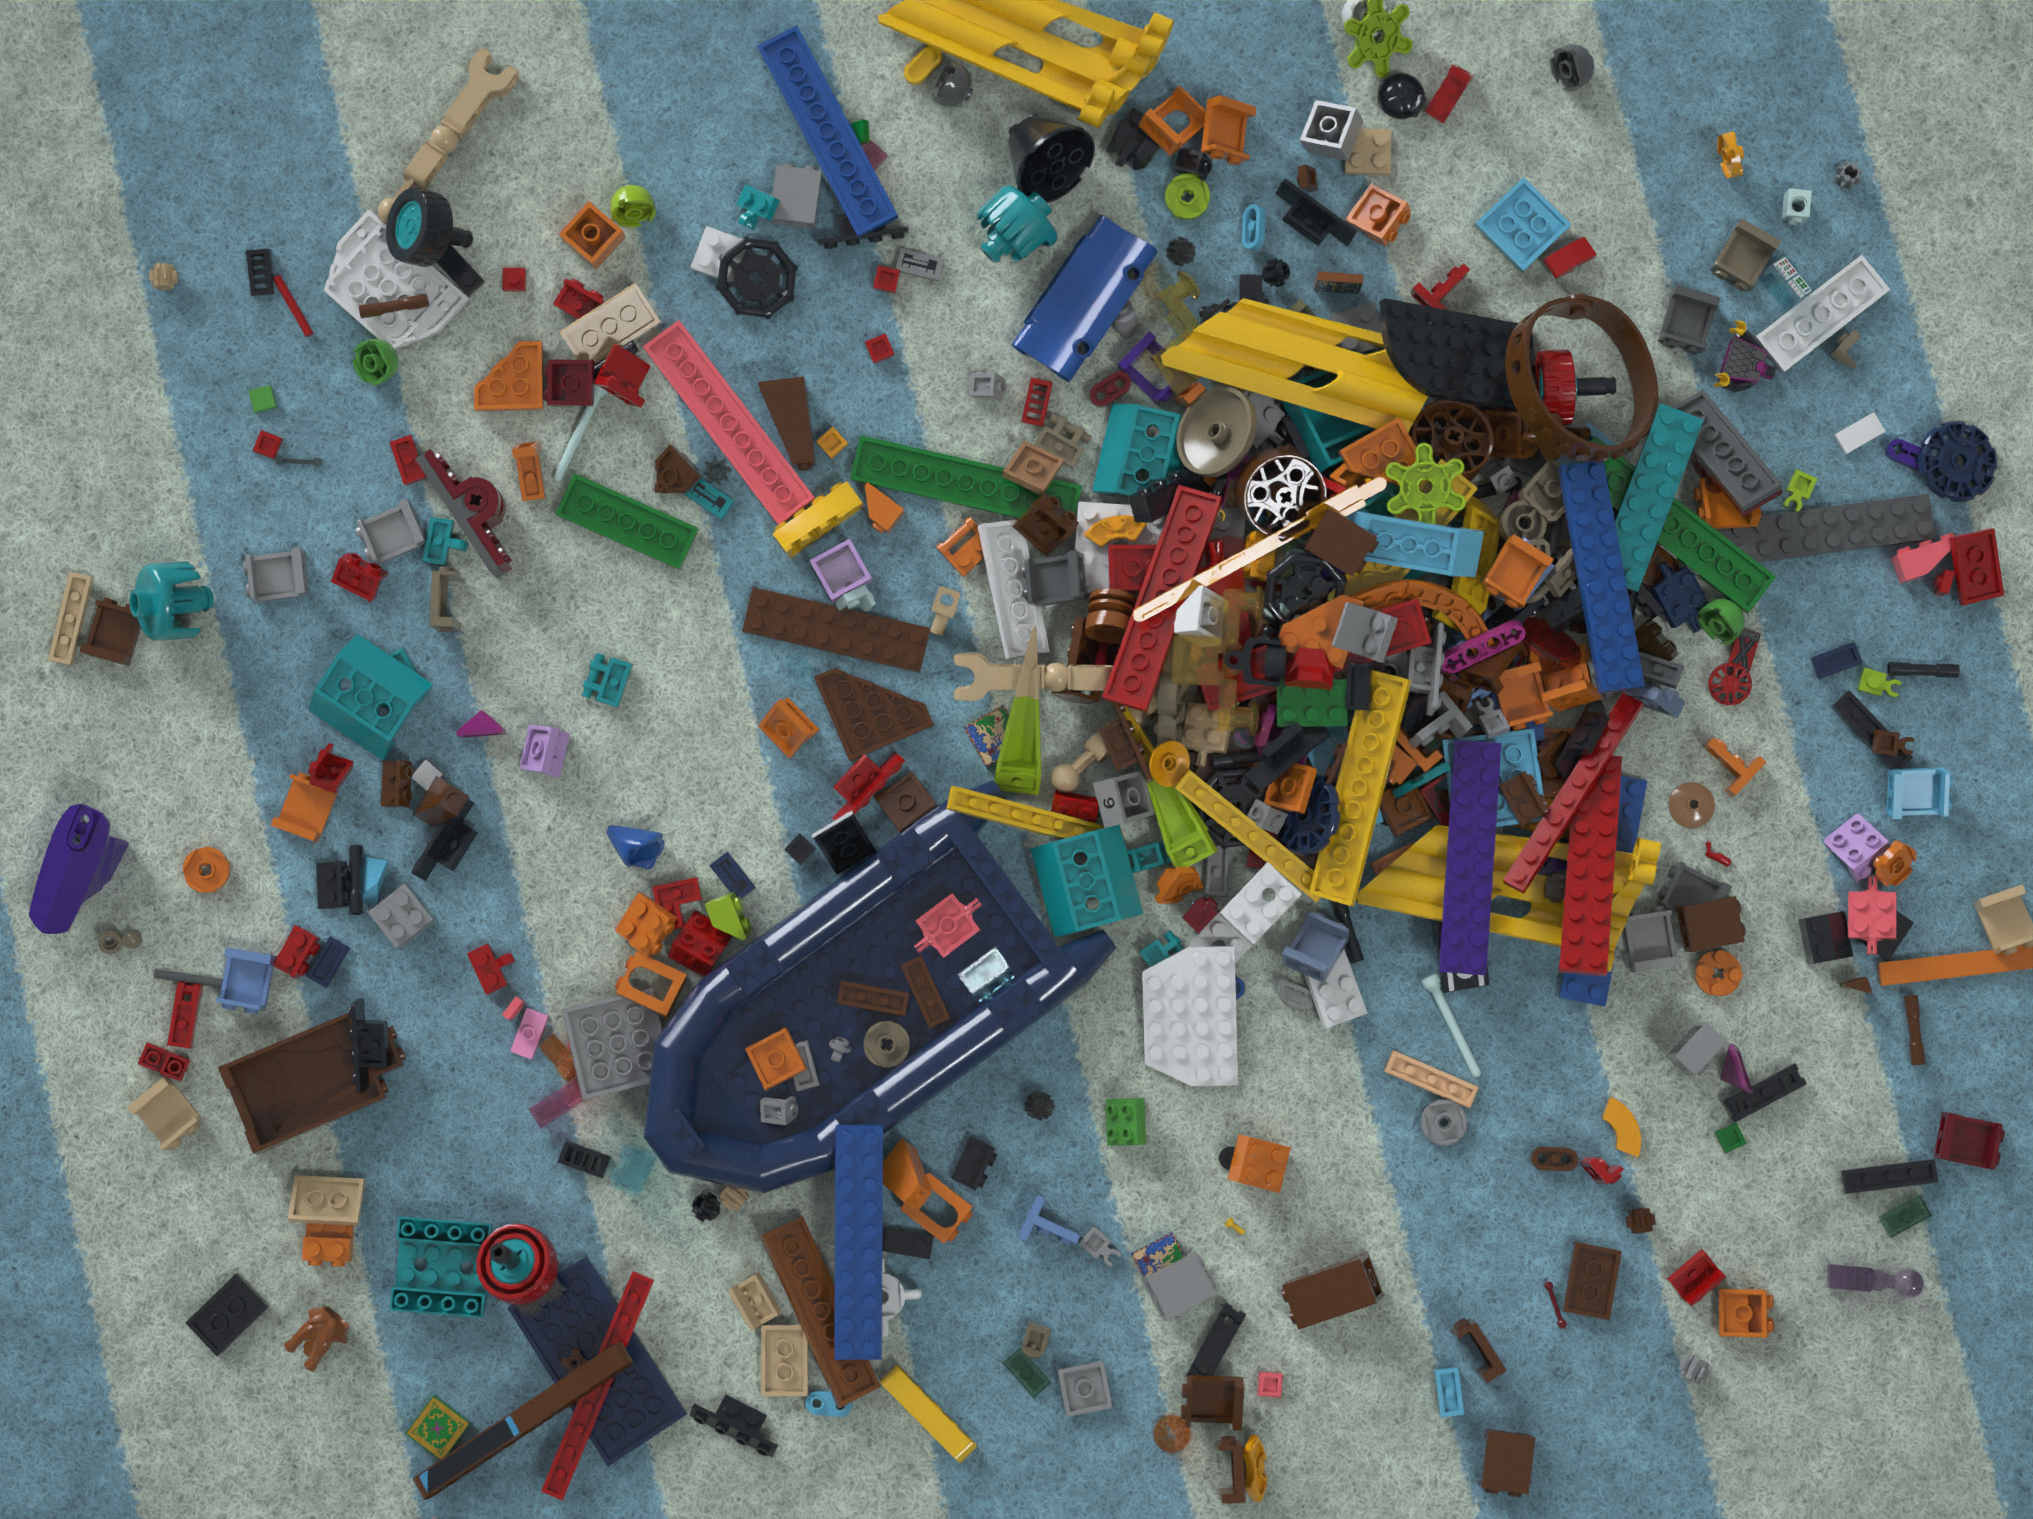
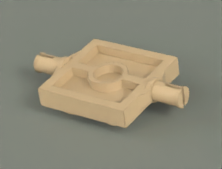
M1189 703L1181 744L1188 750L1198 752L1196 766L1205 767L1207 754L1215 752L1226 754L1235 712L1233 707L1225 706L1209 711L1206 703Z

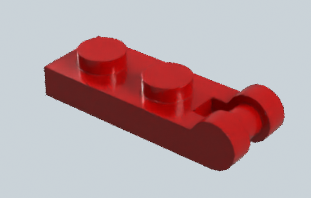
M178 982L167 1046L192 1049L200 998L203 992L202 984H194L192 986L187 985L186 982ZM185 994L191 995V1001H184Z

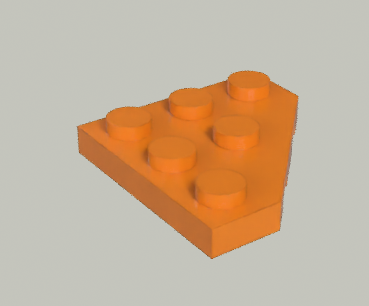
M519 341L513 347V350L505 358H502L490 370V373L474 387V410H544L543 342Z
M1400 417L1338 451L1349 472L1373 479L1383 477L1387 483L1400 486L1398 482L1386 475L1387 465L1391 462H1397L1404 467H1409L1416 461V446Z
M1342 594L1285 623L1279 636L1283 638L1281 645H1287V651L1295 654L1300 647L1324 649L1329 662L1343 669L1348 651L1333 647L1332 642L1346 602L1363 606L1364 601Z

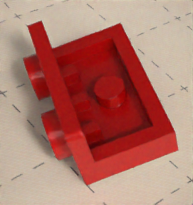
M565 278L563 280L564 286L553 305L578 320L605 301L603 300L604 296L593 289L589 292L583 288L584 285L578 280L572 278L570 281Z
M329 743L324 750H320L317 760L315 762L312 761L309 766L308 774L311 775L309 785L336 793L352 771L354 761L333 755L334 744Z
M1055 790L1051 812L1096 823L1099 804L1096 797L1071 792L1063 793Z
M1701 1249L1670 1275L1667 1280L1677 1294L1688 1305L1693 1306L1701 1301L1713 1288L1717 1287L1726 1276L1717 1268L1709 1255Z

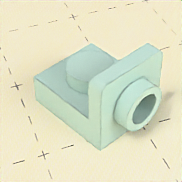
M866 585L843 594L835 602L839 611L846 607L850 610L859 605L863 613L868 612L876 605L874 597L868 591Z

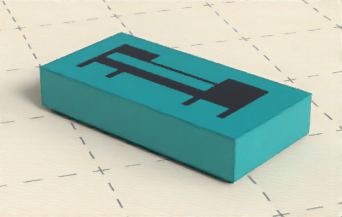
M700 479L688 493H684L687 498L721 520L724 519L735 503L733 499L703 479Z

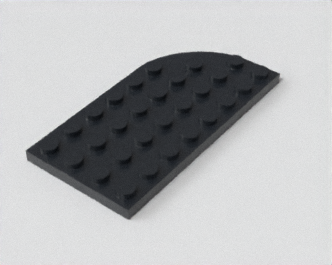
M1387 298L1380 301L1381 333L1386 352L1398 373L1413 388L1432 398L1507 411H1517L1508 388L1505 354L1509 337L1518 323ZM1532 332L1529 342L1531 371L1536 385ZM1520 361L1516 365V374L1520 371Z

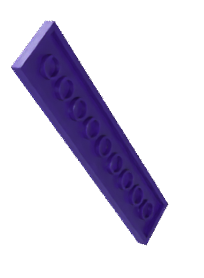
M1454 740L1439 972L1486 976L1502 743Z

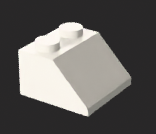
M1199 586L1178 608L1174 622V633L1199 647L1224 645L1229 601L1205 586Z

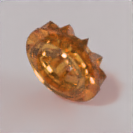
M1166 1415L1156 1423L1153 1436L1156 1445L1165 1452L1175 1453L1187 1446L1190 1441L1191 1431L1190 1428L1185 1427V1420L1181 1419L1180 1416ZM1167 1425L1172 1430L1181 1428L1176 1434L1177 1443L1172 1438L1163 1440L1168 1435Z

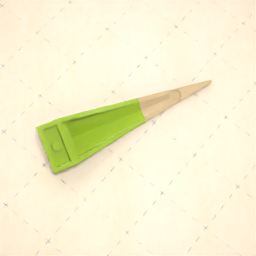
M1034 625L998 755L994 782L1001 791L1039 795L1042 757L1037 628Z

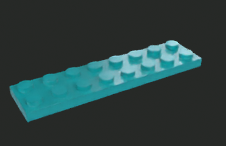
M1662 403L1658 406L1654 421L1649 429L1615 518L1627 589L1635 592L1639 591L1704 421L1701 418Z

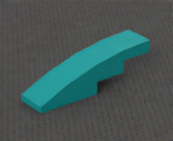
M1164 841L1127 851L1133 874L1172 863L1166 852Z

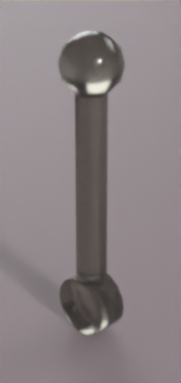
M281 456L275 458L277 465H282L283 463L314 464L316 467L323 465L321 458H315L314 460L283 459Z

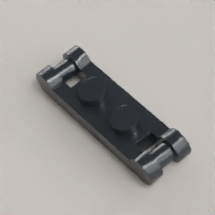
M1793 1063L1752 1085L1753 1092L1751 1093L1741 1091L1725 1099L1723 1104L1732 1113L1731 1118L1733 1122L1749 1116L1806 1085L1807 1082L1804 1077L1801 1078L1797 1071L1799 1070L1797 1064ZM1788 1075L1791 1077L1793 1081L1789 1085L1784 1078ZM1740 1101H1743L1746 1106L1743 1110H1740L1737 1105Z
M1228 1303L1224 1304L1185 1377L1187 1375L1213 1376L1242 1324L1246 1313L1241 1310L1238 1312L1232 1309V1305ZM1226 1317L1234 1320L1231 1326L1224 1323ZM1200 1364L1208 1368L1205 1374L1198 1370Z

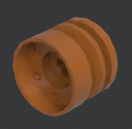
M1111 588L1098 589L1091 592L1088 604V612L1090 614L1087 615L1085 625L1087 637L1100 643L1121 644L1137 601L1134 595Z

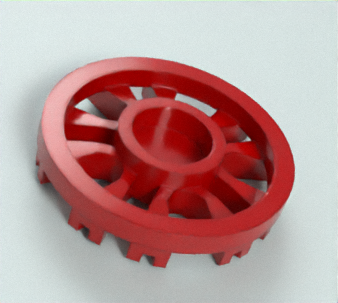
M1728 662L1717 666L1711 672L1708 679V689L1711 696L1717 702L1727 706L1740 704L1748 697L1752 688V679L1749 672L1737 663ZM1726 667H1734L1733 673L1727 674ZM1741 669L1742 672L1736 677V673ZM1719 670H1722L1725 674L1723 678L1718 673ZM1745 675L1747 676L1748 682H1739L1740 678ZM1714 676L1721 679L1719 684H1712ZM1740 685L1747 687V690L1739 689ZM1721 686V690L1713 692V689ZM1737 691L1743 694L1739 699L1735 697ZM1722 692L1726 693L1724 700L1718 698ZM1729 694H1732L1733 701H1729Z

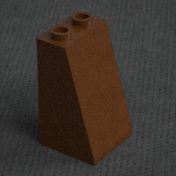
M1368 1252L1286 1281L1282 1285L1283 1289H1281L1282 1297L1286 1303H1289L1291 1309L1289 1312L1290 1319L1294 1325H1297L1298 1330L1377 1304L1384 1297Z

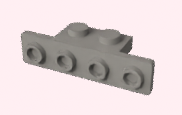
M1438 623L1433 630L1432 648L1420 646L1408 651L1406 679L1412 680L1409 691L1428 694L1426 714L1432 716L1436 709L1440 708L1442 700L1441 695L1438 694L1443 682V674H1440V668L1443 666L1445 653L1442 652V645L1446 641V632L1443 631L1444 623Z

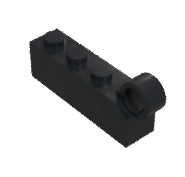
M1183 465V469L1171 471L1167 477L1155 479L1151 485L1139 487L1136 493L1129 496L1134 521L1152 523L1167 515L1178 485L1206 493L1211 492V487L1203 480V476L1194 473Z

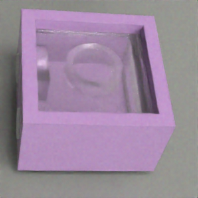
M850 538L810 560L813 569L833 604L843 594L863 585L867 586L873 583Z

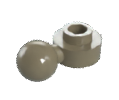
M107 929L98 936L99 949L106 954L116 953L122 945L134 949L139 947L142 942L141 934L135 930L128 931L124 936H121L116 930ZM109 937L114 939L112 942L105 941Z

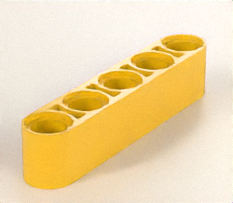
M897 1364L880 1380L884 1388L959 1463H962L977 1447L975 1442Z

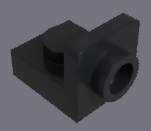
M1180 148L1174 170L1177 173L1193 174L1199 179L1206 181L1212 169V160L1200 151Z

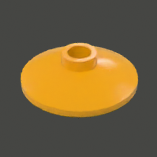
M1166 741L1161 743L1154 750L1150 758L1149 769L1153 780L1161 786H1175L1189 769L1190 757L1185 746L1179 742Z

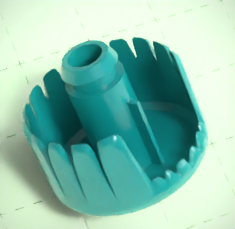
M1003 186L977 212L982 228L990 225L987 230L988 241L986 243L982 242L980 249L993 263L1000 262L1002 255L1006 257L1015 250L1011 259L1016 263L1027 257L1040 245L1053 246L1058 236L1055 228L1047 218L1052 212L1051 207L1034 191L1027 197L1013 186Z
M188 561L150 563L142 567L138 573L135 590L130 592L129 605L131 613L134 617H137L142 631L151 640L164 641L196 637L200 633L201 628H181L183 625L173 615L200 613L201 610L206 612L213 607L214 597L209 587L204 585L200 588L197 585L176 587L175 584L201 578L199 573L194 571L196 568Z

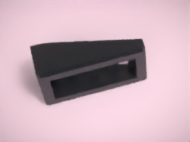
M271 249L246 250L251 296L274 294ZM265 256V261H254V257ZM266 265V270L255 271L254 266ZM267 274V279L255 280V275ZM268 283V288L256 289V284Z
M566 1140L558 1163L603 1178L611 1156ZM571 1148H574L575 1151L572 1159L569 1161L567 1160ZM580 1151L584 1152L580 1164H577V1158ZM590 1154L593 1155V1157L589 1165V1168L585 1167V1164ZM598 1157L602 1158L598 1171L593 1170Z

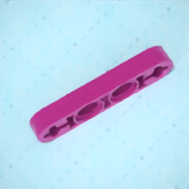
M1510 620L1443 652L1445 653L1443 666H1441L1442 670L1450 674L1456 673L1521 642L1526 634L1522 623L1518 620ZM1514 628L1517 631L1515 635L1511 633V630ZM1502 633H1504L1506 640H1503ZM1496 637L1499 639L1495 646L1487 645V641L1490 638ZM1474 647L1478 649L1474 656L1466 655V651L1469 648ZM1461 653L1464 660H1461L1458 654ZM1452 659L1454 664L1450 665L1447 660Z

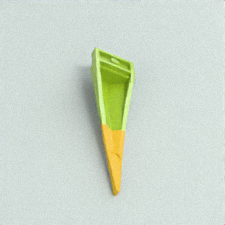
M1124 706L1126 712H1123L1126 721L1131 720L1136 732L1132 735L1136 742H1141L1145 754L1142 755L1145 764L1150 763V758L1155 748L1129 709ZM1154 780L1147 783L1166 852L1175 869L1177 867H1189L1218 851L1207 831L1209 829L1187 797L1175 789L1174 786H1161Z

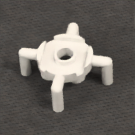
M882 1256V1290L888 1293L889 1299L886 1303L882 1304V1337L888 1336L890 1332L888 1320L895 1317L902 1310L905 1300L919 1299L922 1296L920 1288L905 1290L898 1278L885 1273L886 1259L884 1256Z

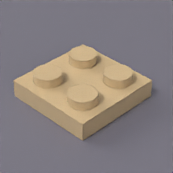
M1360 129L1349 160L1345 161V175L1390 176L1391 129Z

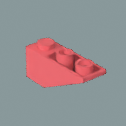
M1954 533L1941 536V541L1935 543L1932 542V539L1918 544L1919 548L1911 550L1910 546L1897 550L1898 554L1891 559L1900 584L1928 574L1951 550L1949 538L1955 537Z

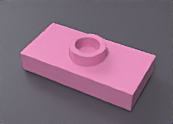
M526 1008L510 1052L533 1059L549 1016Z

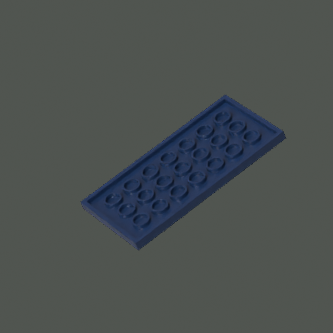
M588 1256L557 1275L559 1281L565 1285L567 1290L562 1293V1297L558 1300L545 1304L543 1310L538 1314L527 1316L520 1311L517 1305H511L507 1308L554 1383L569 1374L567 1368L561 1366V1360L567 1358L573 1349L580 1350L581 1355L588 1361L598 1355L618 1307V1303ZM635 1330L626 1348L634 1363L614 1377L589 1437L608 1467L688 1414ZM578 1401L570 1406L573 1413Z

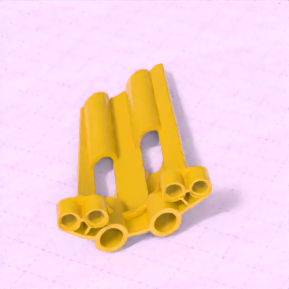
M1248 299L1238 301L1226 313L1219 312L1195 328L1185 341L1177 346L1170 347L1161 355L1162 363L1165 366L1376 429L1400 417L1409 433L1412 424L1428 396L1417 391L1404 380L1392 364L1386 349L1364 355L1337 347L1347 337L1385 348L1381 333ZM1305 365L1338 375L1334 381L1319 388L1288 380Z

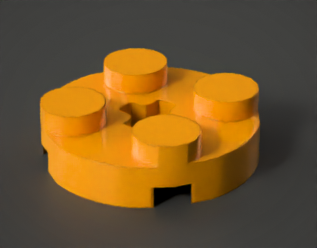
M1734 131L1721 134L1717 138L1718 155L1722 154L1723 163H1720L1726 178H1735L1743 175L1740 159L1744 158V151L1741 145L1737 146Z

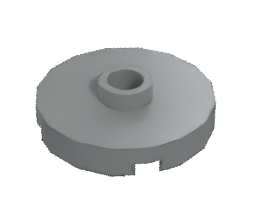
M1439 1099L1431 1102L1424 1109L1421 1115L1420 1126L1424 1136L1430 1142L1449 1146L1457 1143L1463 1137L1467 1129V1117L1464 1110L1457 1103L1451 1100ZM1441 1118H1445L1447 1120V1125L1445 1127H1442L1439 1124Z

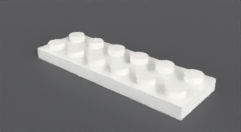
M1860 255L1755 338L1783 374L1890 291V288L1864 256Z
M1016 520L985 523L978 526L1005 659L1025 657L1034 625L1037 628V654L1050 652L1041 607L1032 606L1025 599L1024 590L1027 587L1022 569L1025 566L1024 559L1030 558L1026 538L1012 527Z

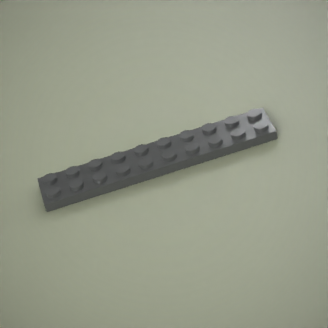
M1929 494L1808 509L1798 512L1762 515L1758 527L1716 529L1758 563L1936 539Z

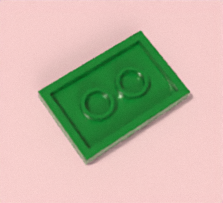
M1334 679L1332 690L1285 686L1286 680H1281L1279 687H1276L1277 727L1293 726L1296 722L1301 727L1348 726L1346 710L1347 679Z

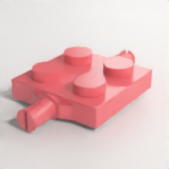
M1868 876V890L1848 892V939L1867 941V955H1871L1872 946L1873 955H1877V941L1896 939L1897 893L1877 890L1876 876H1873V885L1872 876Z
M953 893L916 920L923 931L924 938L916 943L914 947L920 953L931 945L938 950L943 958L980 931L973 921L971 913L981 907L982 904L975 898V900L965 906L957 900Z

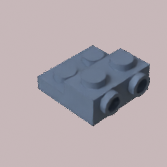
M1648 682V684L1641 688L1621 690L1623 693L1643 702L1644 708L1675 718L1679 717L1685 701L1678 696V691L1669 687L1663 690L1653 682Z

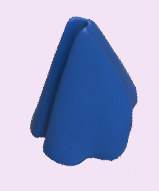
M610 825L607 828V836L626 866H637L644 869L654 867L656 859L661 855L665 845L662 833Z

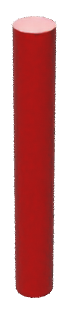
M281 275L274 277V283L305 337L313 335L314 332Z

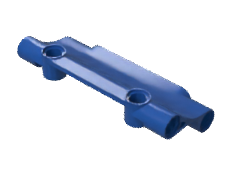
M1099 215L1088 233L1084 234L1076 243L1025 318L1023 323L1025 325L1011 344L1012 347L1021 354L1034 358L1057 376L1070 382L1085 359L1093 353L1143 279L1144 272L1158 253V250L1150 243L1127 232L1107 217ZM1130 268L1135 273L1133 280H1130L1127 275ZM1079 342L1084 345V352L1082 354H1079L1077 351Z

